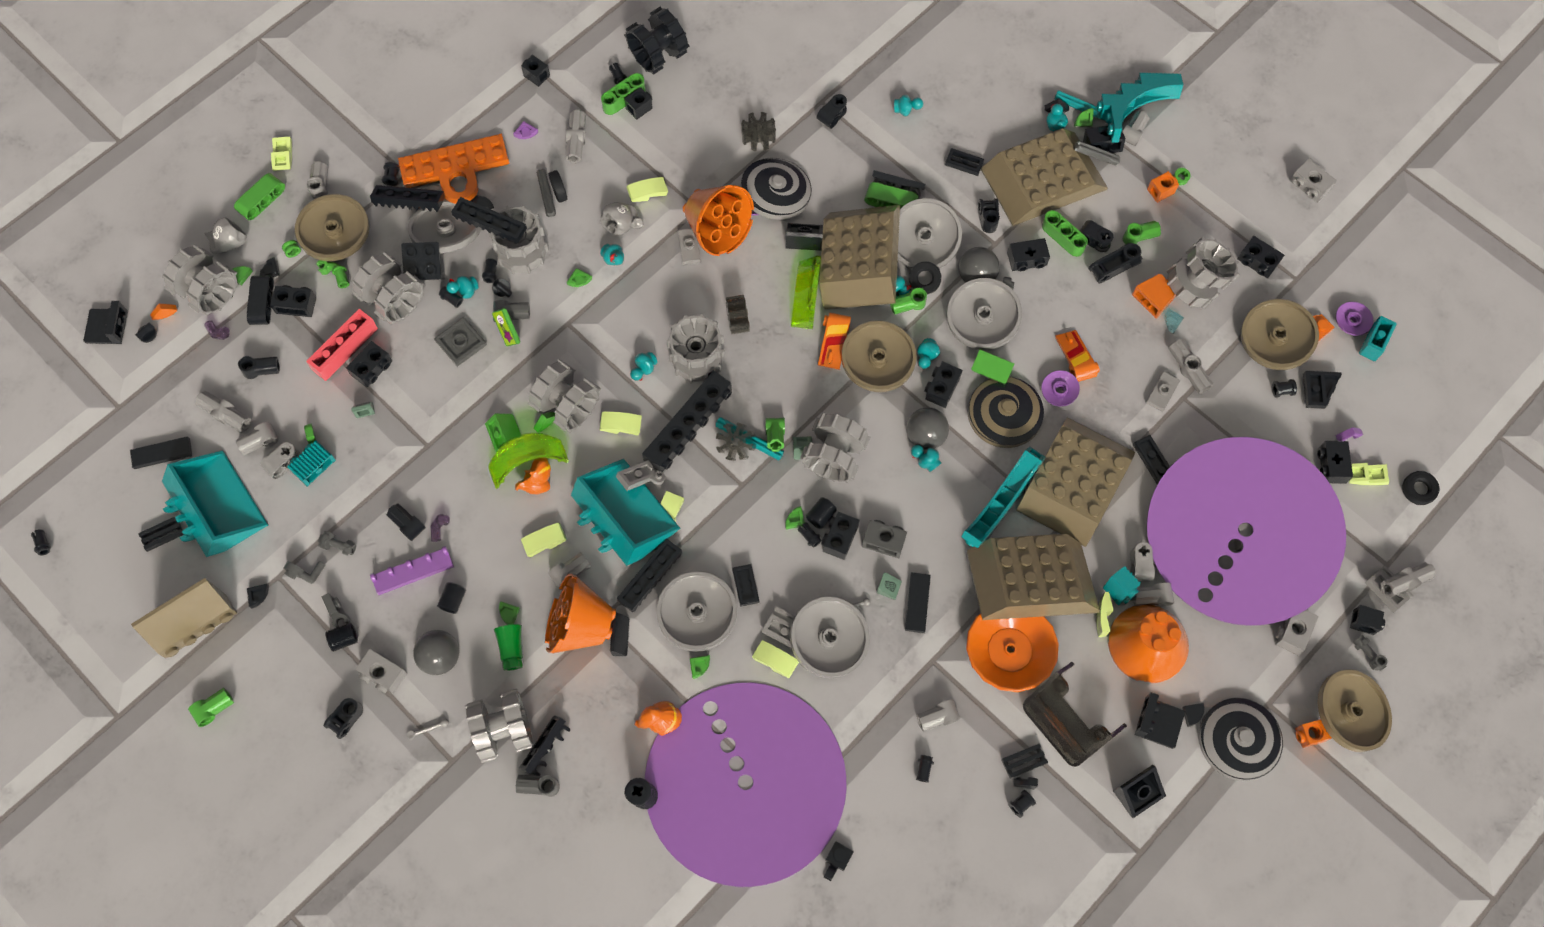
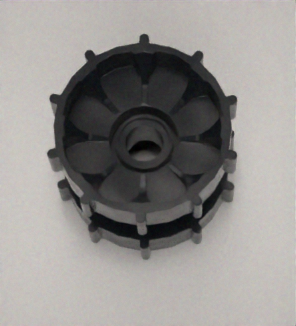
M661 6L650 12L651 16L648 21L650 22L651 31H648L643 24L635 22L626 28V33L624 34L628 48L635 57L636 62L646 72H650L653 75L664 68L663 65L666 61L662 54L663 50L669 56L678 59L686 54L688 47H690L686 32H684L678 19L669 12L668 8L664 9Z

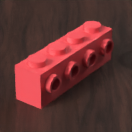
M358 309L306 361L311 370L324 381H327L378 330L374 320L361 309Z

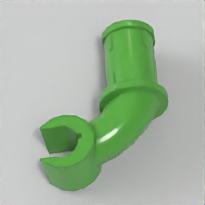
M322 260L316 263L321 268L318 271L322 275H327L332 271L339 288H346L350 285L345 266Z

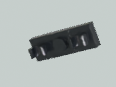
M873 171L872 176L877 178L874 180L876 183L882 182L884 185H887V181L893 183L892 187L903 189V186L910 187L908 191H916L919 198L921 196L919 189L925 190L926 184Z
M558 716L552 717L519 768L536 776L541 775L537 772L536 767L539 764L544 767L547 766L546 762L540 759L551 751L554 738L564 741V738L560 736V731L564 729L570 732V728L564 725L565 720Z

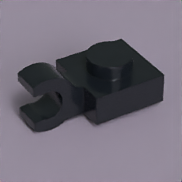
M835 841L825 860L830 866L824 878L831 881L837 869L844 871L854 851Z

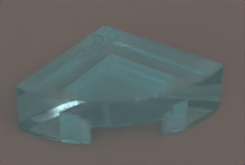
M1169 308L1164 316L1168 330L1174 334L1184 317Z

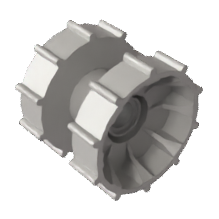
M524 205L522 207L506 206V209L499 213L525 223L527 229L517 244L512 240L508 241L505 237L502 239L500 235L495 236L493 232H488L489 237L493 241L494 252L497 253L500 267L504 266L512 271V274H515V272H528L530 274L531 270L537 268L540 264L544 265L545 254L549 251L547 243L544 242L545 234L543 227L539 224L538 213L534 214L526 209Z
M1203 237L1194 243L1186 251V254H1188L1187 259L1182 257L1166 271L1168 273L1167 285H1170L1176 295L1175 297L1187 303L1189 307L1195 306L1202 309L1220 294L1218 288L1224 290L1240 275L1237 265L1239 262L1236 261L1233 254L1229 251L1230 248H1226L1217 242L1216 239H1204Z
M193 244L192 247L180 249V252L171 261H168L169 264L162 275L165 282L164 288L173 295L178 294L183 299L188 296V306L199 313L201 311L208 316L210 313L218 310L221 311V308L230 299H233L232 296L236 286L239 285L236 278L237 272L218 261L214 264L212 259L214 256L211 253Z
M384 252L375 257L371 256L370 260L362 267H359L358 273L354 280L351 281L353 283L352 294L368 305L375 302L376 310L374 313L383 321L386 320L392 325L393 322L401 319L404 320L407 315L417 308L416 306L421 297L424 296V283L408 271L400 274L402 264L393 256L390 257Z
M703 314L689 317L684 315L682 320L678 321L675 325H671L670 340H667V347L671 348L672 353L669 354V361L673 363L676 376L680 375L692 384L693 381H705L713 370L721 372L722 358H725V350L721 349V344H724V336L720 334L717 321L713 322L703 317ZM695 347L700 348V350L694 351L692 349Z
M558 359L557 362L548 365L542 374L536 378V382L529 392L528 404L543 414L558 406L553 423L564 431L566 430L571 433L572 430L578 426L580 427L587 417L592 414V410L597 401H599V391L601 388L586 378L572 387L571 384L574 382L573 378L576 370Z
M822 413L820 418H816L812 431L815 432L816 438L824 443L810 442L808 447H804L800 460H802L805 468H808L817 476L824 477L833 482L848 483L850 479L855 478L859 466L856 465L855 458L849 456L847 452L860 454L863 449L866 450L871 437L868 436L867 429L854 422L853 419L850 420L838 414Z
M518 689L501 694L503 710L488 715L487 708L482 699L465 705L466 719L471 738L481 763L496 759L498 756L496 740L511 736L517 752L532 748L531 730Z

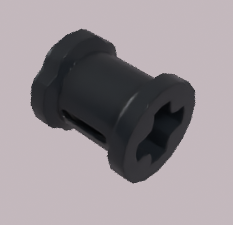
M387 162L383 166L385 172L382 177V183L388 186H395L398 184L397 172L400 170V167L396 163Z
M1289 379L1288 382L1274 381L1272 384L1274 397L1278 398L1281 395L1288 394L1295 396L1297 393L1295 380Z
M1023 790L1017 799L1008 803V806L1015 815L1021 818L1030 806L1036 804V801L1026 790Z

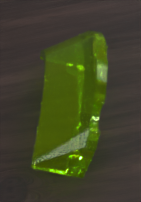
M817 255L799 261L791 327L813 329L821 256Z
M525 433L506 441L497 449L488 465L495 488H500V484L505 482L504 478L514 468L527 461L550 458L556 459L558 462L568 463L569 459L562 441L557 437L543 433Z

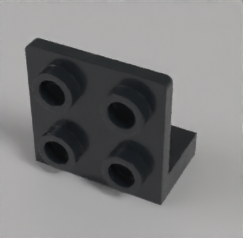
M439 242L401 244L403 274L408 271L420 280L445 279V272H441Z
M111 301V306L108 309H90L83 341L86 344H122L128 310L120 301Z
M1151 692L1145 697L1134 735L1174 749L1185 711L1158 701L1159 695Z

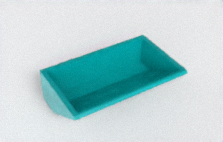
M223 450L167 464L162 483L171 498L165 502L168 506L163 508L166 513L177 511L181 513V515L175 517L178 523L185 521L188 525V528L182 531L184 535L180 537L181 541L189 542L196 539L206 557L225 552L268 526L267 521Z
M621 459L577 477L571 496L583 510L579 515L581 519L577 521V524L584 526L592 522L595 527L591 529V532L593 534L600 532L605 538L600 542L602 546L598 548L599 552L605 553L613 549L624 564L628 566L643 559L662 544L666 538L668 539L681 528L645 484L628 491L623 487L616 476L619 471L629 468L630 465L625 459Z

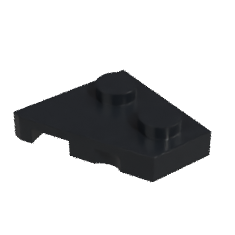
M1305 371L1303 373L1306 408L1325 409L1329 404L1331 395L1335 391L1338 380L1341 378L1342 372Z

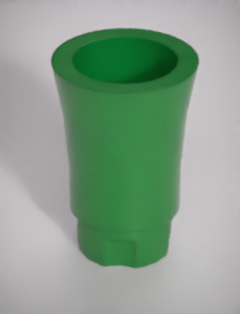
M505 625L494 629L504 671L523 668L522 625Z

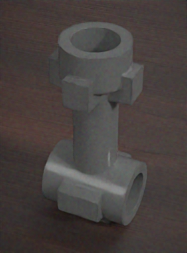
M324 531L318 539V546L325 550H329L332 546L343 550L342 554L347 556L348 554L353 555L356 550V544L353 541L347 540L345 543L334 539L335 535L328 531Z
M1362 635L1353 642L1355 644L1354 647L1357 650L1362 649L1369 657L1371 669L1375 671L1383 670L1387 667V658L1384 655H1377L1368 645L1370 640Z

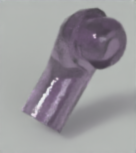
M207 321L204 324L213 339L224 340L230 335L229 329L225 326L224 328L220 327L217 329L213 321Z
M437 515L430 525L432 542L441 541L440 529L443 525L449 524L450 518L448 515Z

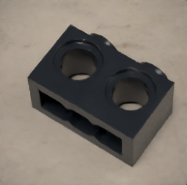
M1253 236L1237 260L1268 279L1285 255L1256 236Z
M275 286L270 306L276 314L312 317L316 296L312 289L307 287Z
M371 341L346 369L354 379L367 388L370 384L376 382L378 376L383 371L389 368L392 359L385 350Z
M942 361L940 367L936 366L932 373V377H934L932 383L928 381L924 392L927 393L925 400L946 409L963 370ZM946 374L950 378H944L942 375ZM934 390H940L942 394H937Z
M838 512L836 517L832 516L828 526L831 528L829 534L825 533L821 542L824 545L823 552L845 560L859 527L860 520ZM846 524L848 528L842 530L838 527V525ZM839 541L841 545L834 547L831 545V542Z

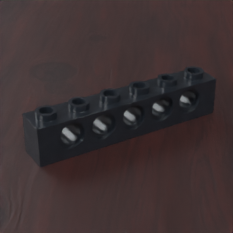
M713 370L642 453L643 461L649 460L653 468L661 472L665 469L668 470L673 463V459L677 455L682 454L688 441L694 440L699 428H703L708 423L710 415L712 413L715 414L719 410L724 399L727 400L731 396V382ZM710 393L717 394L715 397L708 396ZM698 407L705 408L703 411L697 410ZM691 420L693 424L686 425L685 422ZM675 434L682 435L679 439L673 438ZM663 448L670 449L667 453L661 452Z

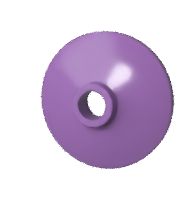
M1347 302L1338 308L1336 322L1345 333L1359 336L1371 329L1373 315L1365 305L1358 302Z
M1059 370L1051 372L1045 377L1041 390L1043 397L1050 404L1067 406L1077 399L1080 385L1073 374ZM1061 388L1064 392L1058 393L1057 389Z

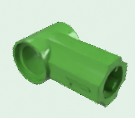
M1156 221L1143 224L1131 223L1123 235V242L1125 244H1137L1139 241L1159 237L1161 235V226Z
M915 288L911 293L897 296L896 303L890 304L892 312L895 315L913 309L922 310L926 305L927 293L923 288ZM920 297L922 300L916 301L914 298Z
M766 418L767 448L771 449L772 452H779L780 449L784 448L785 418Z
M222 688L207 699L196 701L188 710L198 727H203L210 724L215 719V715L232 705L234 701L228 691Z

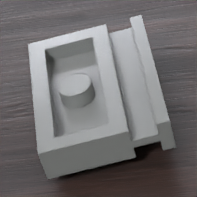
M1384 566L1370 577L1365 584L1394 613L1414 595L1411 592L1405 593L1404 591L1391 598L1384 596L1380 590V583L1394 576Z
M776 606L762 629V633L791 648L790 628L795 616Z

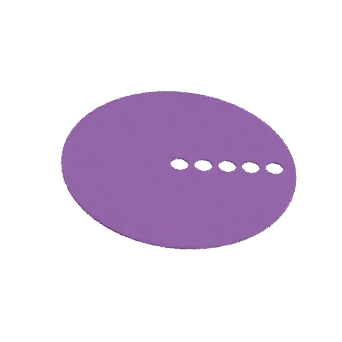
M1230 437L1211 441L1194 448L1179 458L1160 479L1150 501L1147 517L1148 543L1153 550L1154 563L1166 583H1171L1172 590L1178 597L1206 616L1231 624L1250 626L1273 624L1294 617L1311 607L1327 592L1334 582L1344 559L1346 525L1342 507L1332 486L1325 476L1305 457L1290 448L1269 440L1251 437ZM1249 523L1253 527L1252 535L1248 537L1242 536L1238 531L1239 525ZM1232 539L1240 540L1243 544L1242 551L1239 553L1231 552L1228 548L1229 541ZM1227 555L1232 558L1233 566L1230 569H1222L1219 566L1218 559L1221 556ZM1211 572H1219L1222 575L1223 582L1220 585L1214 586L1209 583L1208 575ZM1202 588L1210 589L1213 593L1212 600L1202 602L1198 598V591Z
M726 684L702 692L679 708L682 714L680 726L663 736L657 735L650 750L645 771V780L651 783L658 792L657 802L652 808L647 809L653 828L665 848L688 870L709 881L728 886L755 887L767 885L788 878L802 870L823 851L838 827L845 805L847 790L845 763L839 744L830 727L802 699L790 692L766 684ZM712 701L717 704L718 711L715 715L708 716L703 712V706L706 702ZM721 719L725 721L727 728L724 733L716 734L712 731V723L715 720ZM724 738H731L735 741V749L730 753L722 751L720 743ZM734 756H739L744 760V767L740 771H733L729 766V761ZM742 775H749L753 779V786L748 790H743L738 785V779Z

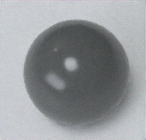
M985 247L969 249L963 254L959 262V273L964 282L978 278L996 280L1000 270L997 256L993 251Z
M926 407L918 409L908 419L906 427L907 436L912 444L921 445L924 450L938 448L948 437V420L942 412L935 408Z
M442 630L428 631L421 635L414 645V661L424 673L430 675L445 674L458 661V643L448 632Z

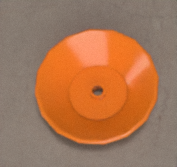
M980 613L976 616L968 630L966 650L972 668L983 681L999 690L1021 692L1036 688L1050 677L1058 661L1059 643L1053 626L1044 616L982 620ZM1012 647L1014 652H1008L1007 648Z

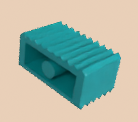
M1379 316L1368 332L1359 354L1372 361L1378 360L1382 353H1384L1397 323Z
M314 441V443H310L305 447L302 454L294 457L287 468L308 487L336 460L320 443Z
M1124 566L1110 577L1103 586V589L1109 592L1110 597L1119 606L1123 602L1125 604L1129 603L1139 592L1137 588L1140 586V582Z

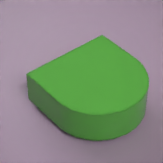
M312 423L304 426L308 444L314 443L316 437Z

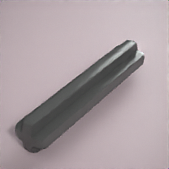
M1077 141L1074 144V150L1112 165L1120 163L1119 155L1082 141Z
M537 170L536 173L546 216H555L556 212L546 170Z

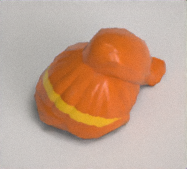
M537 455L531 468L525 470L524 480L518 481L515 484L516 491L521 489L529 494L536 495L549 491L550 483L548 479L551 467L545 455Z
M661 701L646 707L634 725L643 729L650 728L653 732L663 736L680 726L682 714L673 703Z

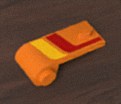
M829 312V316L825 315L823 326H826L818 366L840 370L842 347L851 323L850 316Z
M1074 330L1055 335L1056 341L1069 362V373L1073 374L1078 382L1097 377L1100 371L1097 362H1094L1077 331Z

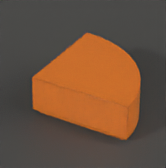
M159 303L150 316L152 320L164 319L173 315L178 309L176 305Z

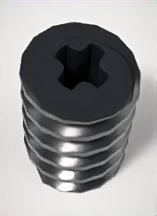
M634 778L625 787L624 794L626 799L636 807L649 809L656 804L658 792L647 780Z

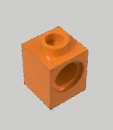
M1168 171L1152 179L1147 190L1158 203L1175 194L1179 183L1176 177L1172 176Z
M1321 719L1295 728L1296 739L1303 748L1332 739L1324 728ZM1309 729L1315 733V738L1309 735Z

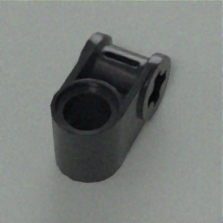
M842 94L834 95L819 110L816 118L832 129L847 112V98Z
M998 198L986 201L979 199L978 212L981 228L986 233H994L997 230L1000 219Z
M1087 220L1080 229V232L1088 240L1087 245L1099 252H1107L1110 249L1114 238L1110 230L1092 220Z
M352 698L344 699L325 720L323 726L336 733L338 739H342L362 715L363 706ZM354 704V711L348 714L349 706Z

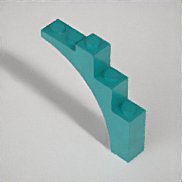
M1139 73L1138 80H1135V83H1121L1120 89L1116 91V94H1102L1101 100L1097 102V112L1100 113V119H1106V123H1108V135L1111 136V142L1119 143L1122 122L1133 110L1154 101L1180 99L1184 85L1181 74Z
M1030 446L1024 451L998 491L961 536L969 546L979 548L984 541L990 538L1000 521L1006 516L1016 499L1023 493L1046 458L1044 455Z

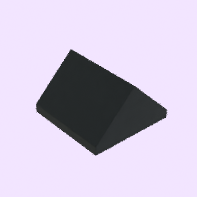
M787 223L786 249L822 250L823 225Z
M1151 765L1113 791L1132 818H1135L1166 797L1155 765Z

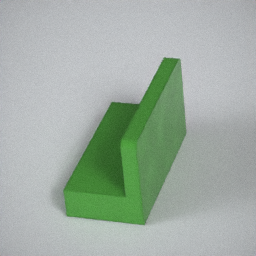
M979 350L971 370L1006 384L1013 370L1014 363Z
M495 413L485 423L497 456H504L511 448H523L525 446L513 414Z

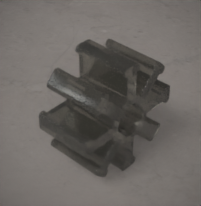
M753 112L748 114V122L742 120L741 123L743 144L746 145L751 142V150L757 151L758 143L762 144L763 150L769 149V141L775 143L776 140L774 118L767 121V113L761 112L760 119L756 120Z
M744 295L725 297L731 334L750 332L748 310L746 309Z
M727 423L723 427L726 428L729 436H724L722 433H717L716 439L726 441V444L716 447L717 451L725 453L726 450L730 449L726 457L730 461H736V453H738L740 460L748 459L749 456L746 455L743 448L746 447L751 451H755V444L746 443V440L756 437L754 431L748 430L747 433L743 434L747 425L737 423L736 431H734L733 424ZM734 438L740 440L737 442L738 446L733 445V443L735 442Z

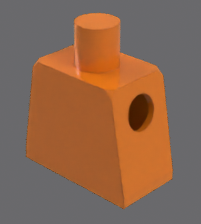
M1158 274L1137 285L1132 294L1156 319L1176 296L1170 285H1167L1168 279L1162 274Z

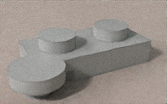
M649 460L619 471L616 476L627 491L650 481L660 485L666 479L663 472L653 470V465Z

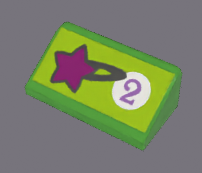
M503 307L492 312L505 345L519 344L521 341L507 309Z

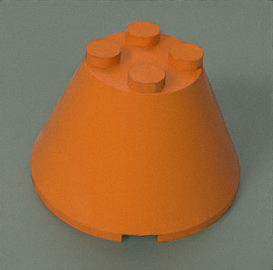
M737 185L702 190L696 189L683 206L685 217L701 248L714 256H720L723 253L729 254L738 248L747 237L753 223L751 219L752 210H754L752 197L747 190Z
M568 574L559 587L562 590L558 599L554 598L549 613L545 633V643L549 644V648L546 647L548 653L601 645L605 639L609 640L612 634L610 625L611 621L615 618L616 609L612 608L576 575Z
M1154 605L1132 606L1119 614L1110 628L1108 647L1111 657L1117 667L1134 680L1150 683L1166 681L1176 675L1187 660L1189 642L1186 631L1172 613Z

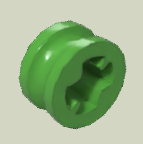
M1179 168L1173 176L1176 177L1179 185H1185L1191 175L1187 169ZM1179 174H1182L1183 176H1185V178L1180 179L1181 177L1178 176Z
M295 240L287 241L282 245V250L288 258L295 257L301 252V248Z

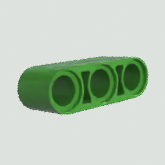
M634 73L606 91L601 96L604 113L613 115L625 107L624 99L640 87L646 91L643 75Z
M268 173L235 202L234 209L247 220H253L284 192L285 184L273 174Z
M872 182L868 186L864 201L866 204L874 207L900 205L901 209L904 205L919 199V197L911 191Z
M1048 211L1042 223L1044 232L1070 255L1075 257L1081 256L1088 243L1086 236L1057 211Z

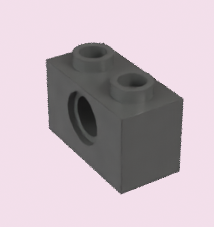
M870 520L862 547L899 559L907 531H904L899 526L891 527L885 525L880 520ZM888 535L890 540L884 541L880 536Z

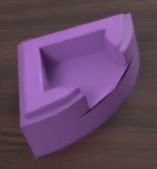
M523 121L513 135L518 139H529L538 134V129Z
M1352 427L1335 436L1337 441H1345L1352 436L1354 439L1359 438L1363 433L1361 429Z

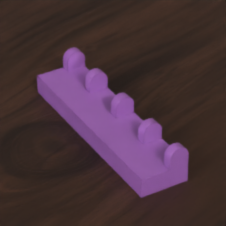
M444 546L436 552L425 553V556L412 561L409 559L404 564L393 568L388 567L387 570L377 574L372 573L370 578L374 583L377 594L381 595L453 568L454 565L447 547Z

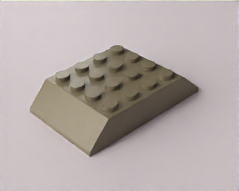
M1062 128L999 152L981 168L1012 226L1108 189L1091 158L1074 150V144L1080 141L1075 132Z
M900 205L830 212L824 218L819 279L824 310L896 303Z
M1067 417L1016 511L1059 534L1070 535L1080 542L1082 546L1086 547L1132 462L1135 451Z
M1068 534L990 538L984 541L979 548L972 547L967 550L982 620L1100 612L1082 545Z

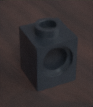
M533 54L524 60L521 65L523 76L538 87L550 77L548 65Z
M640 87L624 99L625 108L637 120L653 109L652 96Z
M1359 605L1353 610L1350 628L1375 635L1382 631L1385 626L1384 612Z

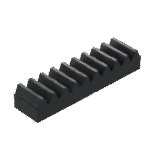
M376 185L370 195V199L375 207L378 204L384 207L386 204L389 208L392 205L398 208L400 205L402 209L407 206L411 210L413 206L415 210H418L420 207L422 211H425L426 208L432 211L434 208L438 212L445 199L444 191Z
M462 197L458 199L451 211L457 220L466 221L469 225L473 224L476 228L480 227L483 231L486 229L489 233L493 232L495 236L500 235L502 239L505 237L508 241L512 240L515 244L519 243L527 229L525 223Z
M666 538L617 597V601L631 612H635L647 595L651 593L652 589L656 587L657 582L661 581L662 576L666 574L667 570L681 556L682 549Z

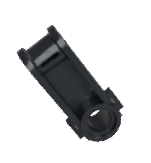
M1128 243L1095 261L1088 269L1094 273L1099 284L1141 264L1143 259L1141 248L1135 243Z

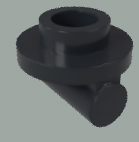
M500 278L494 281L492 291L495 295L499 297H510L512 295L510 283L506 279Z
M149 322L142 326L135 336L141 342L149 343L156 338L157 331Z

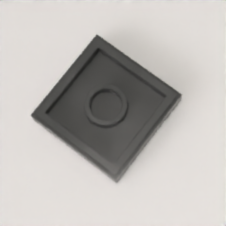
M464 317L434 338L435 342L457 367L487 345L485 340Z

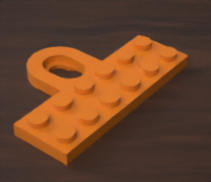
M502 133L398 158L405 188L440 181L445 199L454 204L457 203L460 197L470 201L477 195L478 183L475 172L510 164ZM462 176L467 179L464 191L457 192L450 185L455 177Z

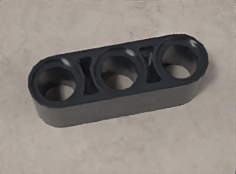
M271 275L251 276L247 305V322L249 325L270 324L272 310L270 304L274 290V281Z

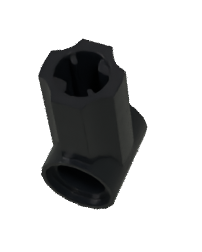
M245 356L238 361V367L247 379H254L258 375L279 374L280 371L278 357L253 359L250 356Z
M399 503L392 505L388 509L386 516L400 528L399 530L410 541H413L426 528L417 517L410 515Z

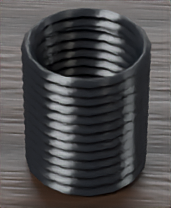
M821 497L807 513L806 518L813 526L822 529L833 514L836 513L837 508L831 501Z
M447 582L437 607L443 611L456 614L466 589L458 584Z
M352 623L325 632L327 643L333 652L358 643V637Z

